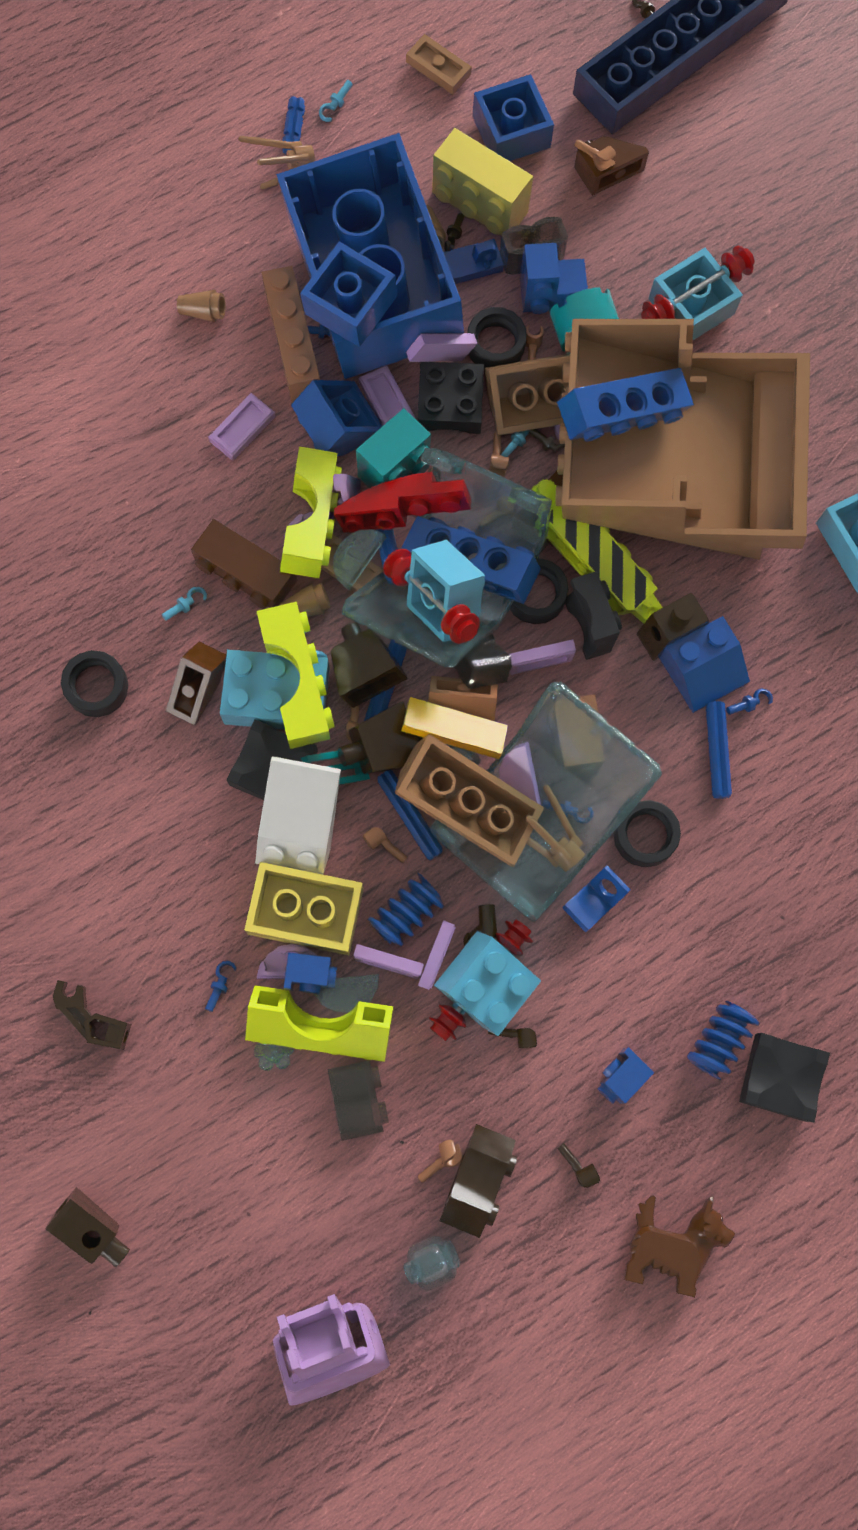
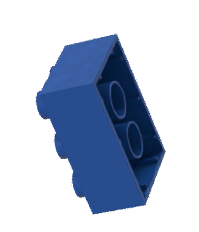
M400 133L276 174L287 214L310 279L338 242L343 243L395 274L397 298L360 347L327 328L344 379L408 358L406 352L420 334L464 333L461 298Z

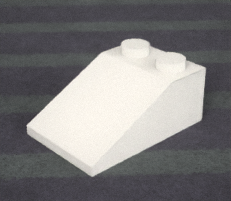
M272 756L258 833L255 864L263 862L324 874L331 850L341 769Z

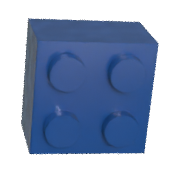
M531 74L474 93L472 117L487 148L508 161L551 148L554 123Z
M338 242L300 292L304 313L360 347L397 298L395 274L343 243Z

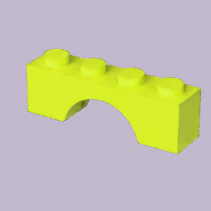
M299 446L292 492L308 502L313 510V514L301 523L286 527L280 572L319 578L321 566L328 567L331 547L325 546V540L332 539L335 522L334 519L328 518L329 512H334L338 501V493L332 492L334 486L333 476L342 472V467L336 466L338 453Z
M297 602L256 611L267 653L288 659L300 673V682L295 695L290 701L280 707L290 749L330 740L329 729L334 728L335 725L330 707L323 709L320 696L327 694L322 675L315 676L312 664L319 662L314 643L307 644L305 633L311 631L306 611L299 613Z
M255 985L248 1005L245 1040L385 1062L393 1006L358 1001L356 1006L343 1016L319 1018L299 1008L289 990Z

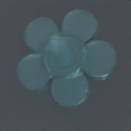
M259 1043L254 1048V1056L260 1058L258 1062L259 1067L264 1071L271 1070L274 1063L279 1069L287 1068L290 1065L288 1055L294 1052L292 1047Z

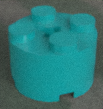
M600 287L589 288L566 297L567 304L559 308L557 303L550 310L561 350L564 352L566 332H572L573 319H619L610 290L606 289L605 293H602Z

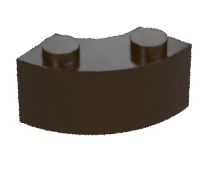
M476 1124L451 1186L440 1222L480 1238L486 1224L491 1227L493 1226L499 1210V1205L494 1204L500 1185L504 1175L511 1177L518 1158L512 1155L516 1140Z

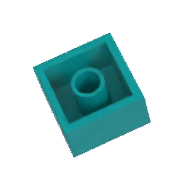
M403 408L356 449L358 478L368 488H372L396 478L425 473L430 466L431 434Z

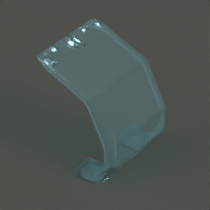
M425 448L421 461L433 466V475L436 482L464 479L471 496V510L455 513H431L420 517L430 519V517L438 518L449 527L458 529L459 526L468 528L476 536L485 539L487 536L495 537L506 546L514 549L516 546L525 547L534 553V557L538 561L548 536L552 500L452 453L435 448ZM477 553L471 554L467 559L474 558ZM506 563L498 565L495 570L502 569ZM383 571L345 600L342 615L361 625H367L368 629L390 640L395 639L396 643L417 654H424L425 658L445 668H452L501 626L515 601L483 590L481 613L479 615L480 625L475 637L461 644L454 643L452 640L442 642L406 606L408 585L397 586L395 584H388Z
M561 681L559 683L552 682L545 689L517 734L503 750L501 757L496 759L487 771L499 778V768L504 757L516 745L528 742L541 806L544 807L537 822L556 841L563 836L569 840L565 829L543 790L545 785H549L575 834L583 842L579 848L585 853L584 857L570 870L564 872L559 866L555 868L547 858L526 844L515 866L511 867L438 820H435L430 828L431 833L440 843L532 922H536L662 775L659 763L642 749L638 750L634 742L614 725L611 727L607 723L608 720L589 704L580 701V697ZM533 829L530 837L549 850L551 846Z

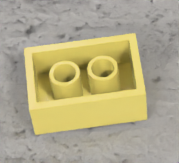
M454 128L433 155L432 193L440 201L450 203L458 208L466 217L474 218L485 225L493 234H499L508 240L528 213L533 175Z
M260 862L244 931L251 936L349 956L364 889L363 883Z

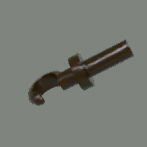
M632 0V4L640 9V14L643 18L646 19L655 12V7L652 3Z
M458 213L454 224L449 225L447 228L448 240L444 245L445 252L453 250L455 239H459L462 235L460 227L465 218L462 213Z
M537 429L529 431L531 436L544 444L542 449L546 452L550 449L556 453L559 449L565 448V444L554 443L556 438L553 436L548 438Z

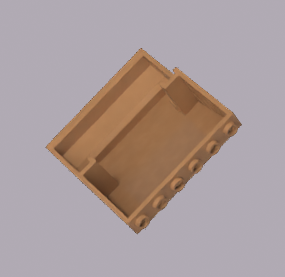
M694 319L572 320V332H566L565 353H570V362H564L563 383H569L568 393L575 388L681 368L694 405L682 413L684 417L676 422L664 424L663 420L657 421L658 423L643 430H639L637 426H634L629 431L616 436H612L611 432H607L602 437L589 442H585L584 438L570 440L565 424L560 423L559 443L565 444L564 454H558L557 472L558 475H563V485L556 486V506L562 507L563 519L760 560L762 548L803 549L807 537L810 353H692ZM562 393V398L568 393Z

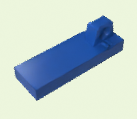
M495 239L444 252L455 284L500 273L504 269Z

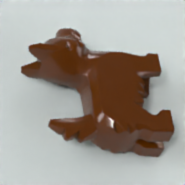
M651 1195L645 1203H639L640 1213H636L638 1228L630 1243L631 1258L626 1263L624 1280L643 1285L645 1277L642 1275V1271L651 1265L652 1269H660L659 1272L661 1274L667 1273L669 1277L676 1276V1293L695 1298L697 1291L695 1287L696 1282L710 1257L711 1251L714 1247H728L735 1236V1232L724 1224L722 1215L713 1209L714 1197H708L702 1209L692 1217L686 1232L683 1234L668 1232L654 1227L655 1196Z

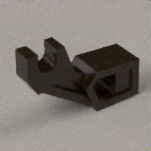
M57 980L53 994L55 1007L66 1016L87 1040V1043L124 1050L132 1024L97 1013L92 1015L87 1009L86 987L77 985L75 994L67 997L65 989L68 983ZM96 1022L109 1023L105 1040H100L99 1037H96V1027L94 1026Z

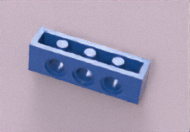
M681 368L575 388L557 402L569 439L584 438L585 442L598 439L607 432H611L612 436L620 435L629 431L634 426H637L639 430L654 426L658 423L657 421L663 420L664 424L676 422L684 417L682 414L684 411L694 405Z
M420 516L416 517L401 549H407L412 554V549L447 540L466 558L471 554L477 553L469 561L485 575L483 590L522 604L525 603L541 570L532 551L522 546H516L515 549L511 548L492 536H487L486 539L476 536L473 531L465 527L459 526L458 529L449 527L444 521L435 517H430V519ZM506 563L502 569L495 570L498 565Z

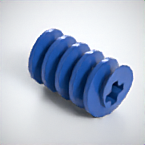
M417 873L421 883L412 879L407 882L410 892L401 888L397 891L401 902L389 898L387 903L390 911L381 907L377 909L380 921L373 917L367 919L388 944L393 942L402 947L404 943L400 936L401 933L413 937L414 933L410 926L412 923L422 928L424 926L421 919L422 914L433 918L432 905L441 909L444 908L439 893L420 873Z
M725 1001L727 1005H717L716 1012L720 1017H710L709 1023L714 1029L704 1028L702 1030V1035L707 1041L697 1040L694 1043L700 1053L689 1052L687 1055L692 1064L718 1080H721L717 1075L719 1072L731 1073V1070L725 1064L726 1060L734 1062L739 1060L732 1052V1049L745 1050L746 1047L740 1041V1036L752 1038L753 1035L747 1029V1024L755 1026L760 1024L745 1009L729 1001Z

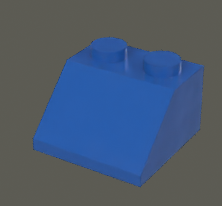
M312 380L291 404L298 416V421L312 439L315 449L338 453L337 456H344L357 449L382 427L355 381Z
M723 616L667 645L659 657L692 713L706 707L709 702L717 701L750 682L740 642Z

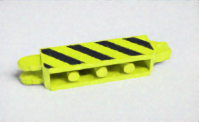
M543 479L534 485L530 490L531 493H529L531 495L530 498H532V501L535 502L534 504L542 512L538 517L537 527L581 576L595 571L598 572L600 580H605L610 591V600L608 602L612 611H617L618 615L632 613L642 623H645L651 614L663 608L653 594L658 588L652 582L653 578L646 569L639 567L632 560L628 548L616 542L609 534V528L563 519L562 507L556 506L557 485H554V482L548 479Z

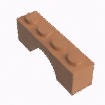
M287 266L261 273L291 403H293L312 380H320V375L293 266Z

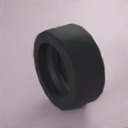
M490 307L480 311L472 318L467 333L474 334L477 345L469 352L470 359L475 364H484V368L515 363L521 360L526 346V327L522 319L515 312L503 307ZM491 326L502 327L514 335L515 343L509 351L491 353L479 345L478 335L485 328Z
M535 558L541 568L538 575L545 576L555 585V599L549 606L539 609L528 607L525 604L506 598V603L512 614L521 621L531 624H542L556 618L562 611L569 587L567 577L559 566L550 560Z
M94 650L79 653L69 660L62 671L60 682L63 695L72 707L83 715L90 717L106 716L121 707L127 697L129 686L126 673L117 660L103 651ZM103 666L113 675L114 688L112 692L102 701L94 703L81 699L75 688L78 676L89 667Z
M647 800L636 802L626 808L616 822L613 835L615 846L625 860L636 866L652 867L661 864L671 857L679 846L681 830L679 821L671 809L663 803ZM646 814L661 820L667 833L666 842L663 847L655 853L648 854L633 848L627 835L630 822L639 815Z

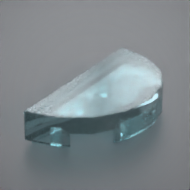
M373 529L359 530L348 535L339 544L334 554L333 569L337 580L348 591L387 538L383 533Z
M379 974L336 978L335 988H320V994L314 993V995L323 1006L330 1010L348 1013L356 1006L358 1001L369 1003L373 999L378 989Z

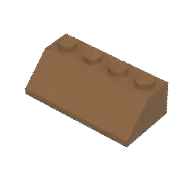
M570 353L484 368L488 402L497 435L564 423L557 402L562 398V393H568L569 383H563L564 362H570Z
M430 734L414 746L400 771L395 794L511 867L515 866L533 831V827L526 821V816L530 815L538 821L544 810L543 806Z

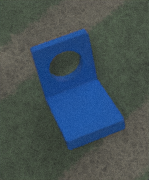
M606 865L562 908L584 932H587L630 891V888ZM603 879H607L615 885L616 894L606 891L602 884Z

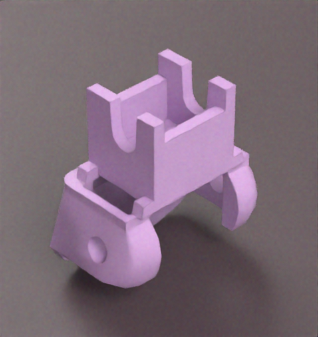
M335 1294L327 1297L328 1301L288 1317L284 1314L277 1317L280 1330L273 1339V1348L289 1405L302 1404L337 1392L372 1377L390 1366L377 1322L365 1304L346 1303L342 1305ZM346 1316L351 1323L360 1321L367 1347L362 1346L356 1349Z

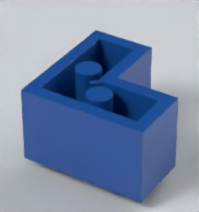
M557 243L524 245L520 273L523 313L543 314L550 311L557 303L559 308L567 304L566 297L588 289L585 260H558Z

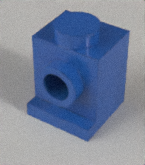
M288 953L284 989L293 991L294 985H300V992L320 994V988H335L337 967L331 966V957Z
M629 1047L623 1048L619 1053L624 1058L621 1062L616 1058L604 1069L602 1074L606 1078L597 1088L612 1104L616 1100L620 1104H626L654 1074Z

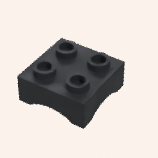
M420 362L418 422L428 432L433 430H457L469 434L481 433L484 364Z
M597 571L571 579L570 584L573 591L567 596L565 604L568 612L577 619L582 628L584 637L582 650L585 659L588 660L610 653L619 636V630H622V624L617 611H612L608 602L610 600V591L606 581L600 580Z
M254 719L242 751L228 775L227 782L231 787L264 800L272 756L302 762V757L318 753L317 745L309 744L290 749L285 733Z
M765 1033L755 1034L739 1102L804 1122L814 1123L820 1087L830 1053L792 1043Z

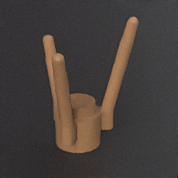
M239 136L238 138L240 142L291 149L287 150L286 156L258 159V165L287 163L290 170L315 161L312 145L302 146L301 141L288 142L248 136ZM274 178L260 185V188L264 190L279 185L278 179Z
M545 785L543 790L565 829L569 840L563 836L556 841L532 816L528 815L526 816V821L551 847L547 850L531 837H529L526 844L547 858L555 868L559 866L564 872H567L584 857L585 853L579 848L583 842L575 834L549 785Z

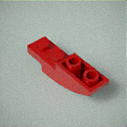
M426 472L396 478L369 488L334 508V515L344 533H359L377 529L391 530L393 528L406 527L407 516L410 515L423 516L431 513H455L471 510V496L464 479L436 482L433 472Z

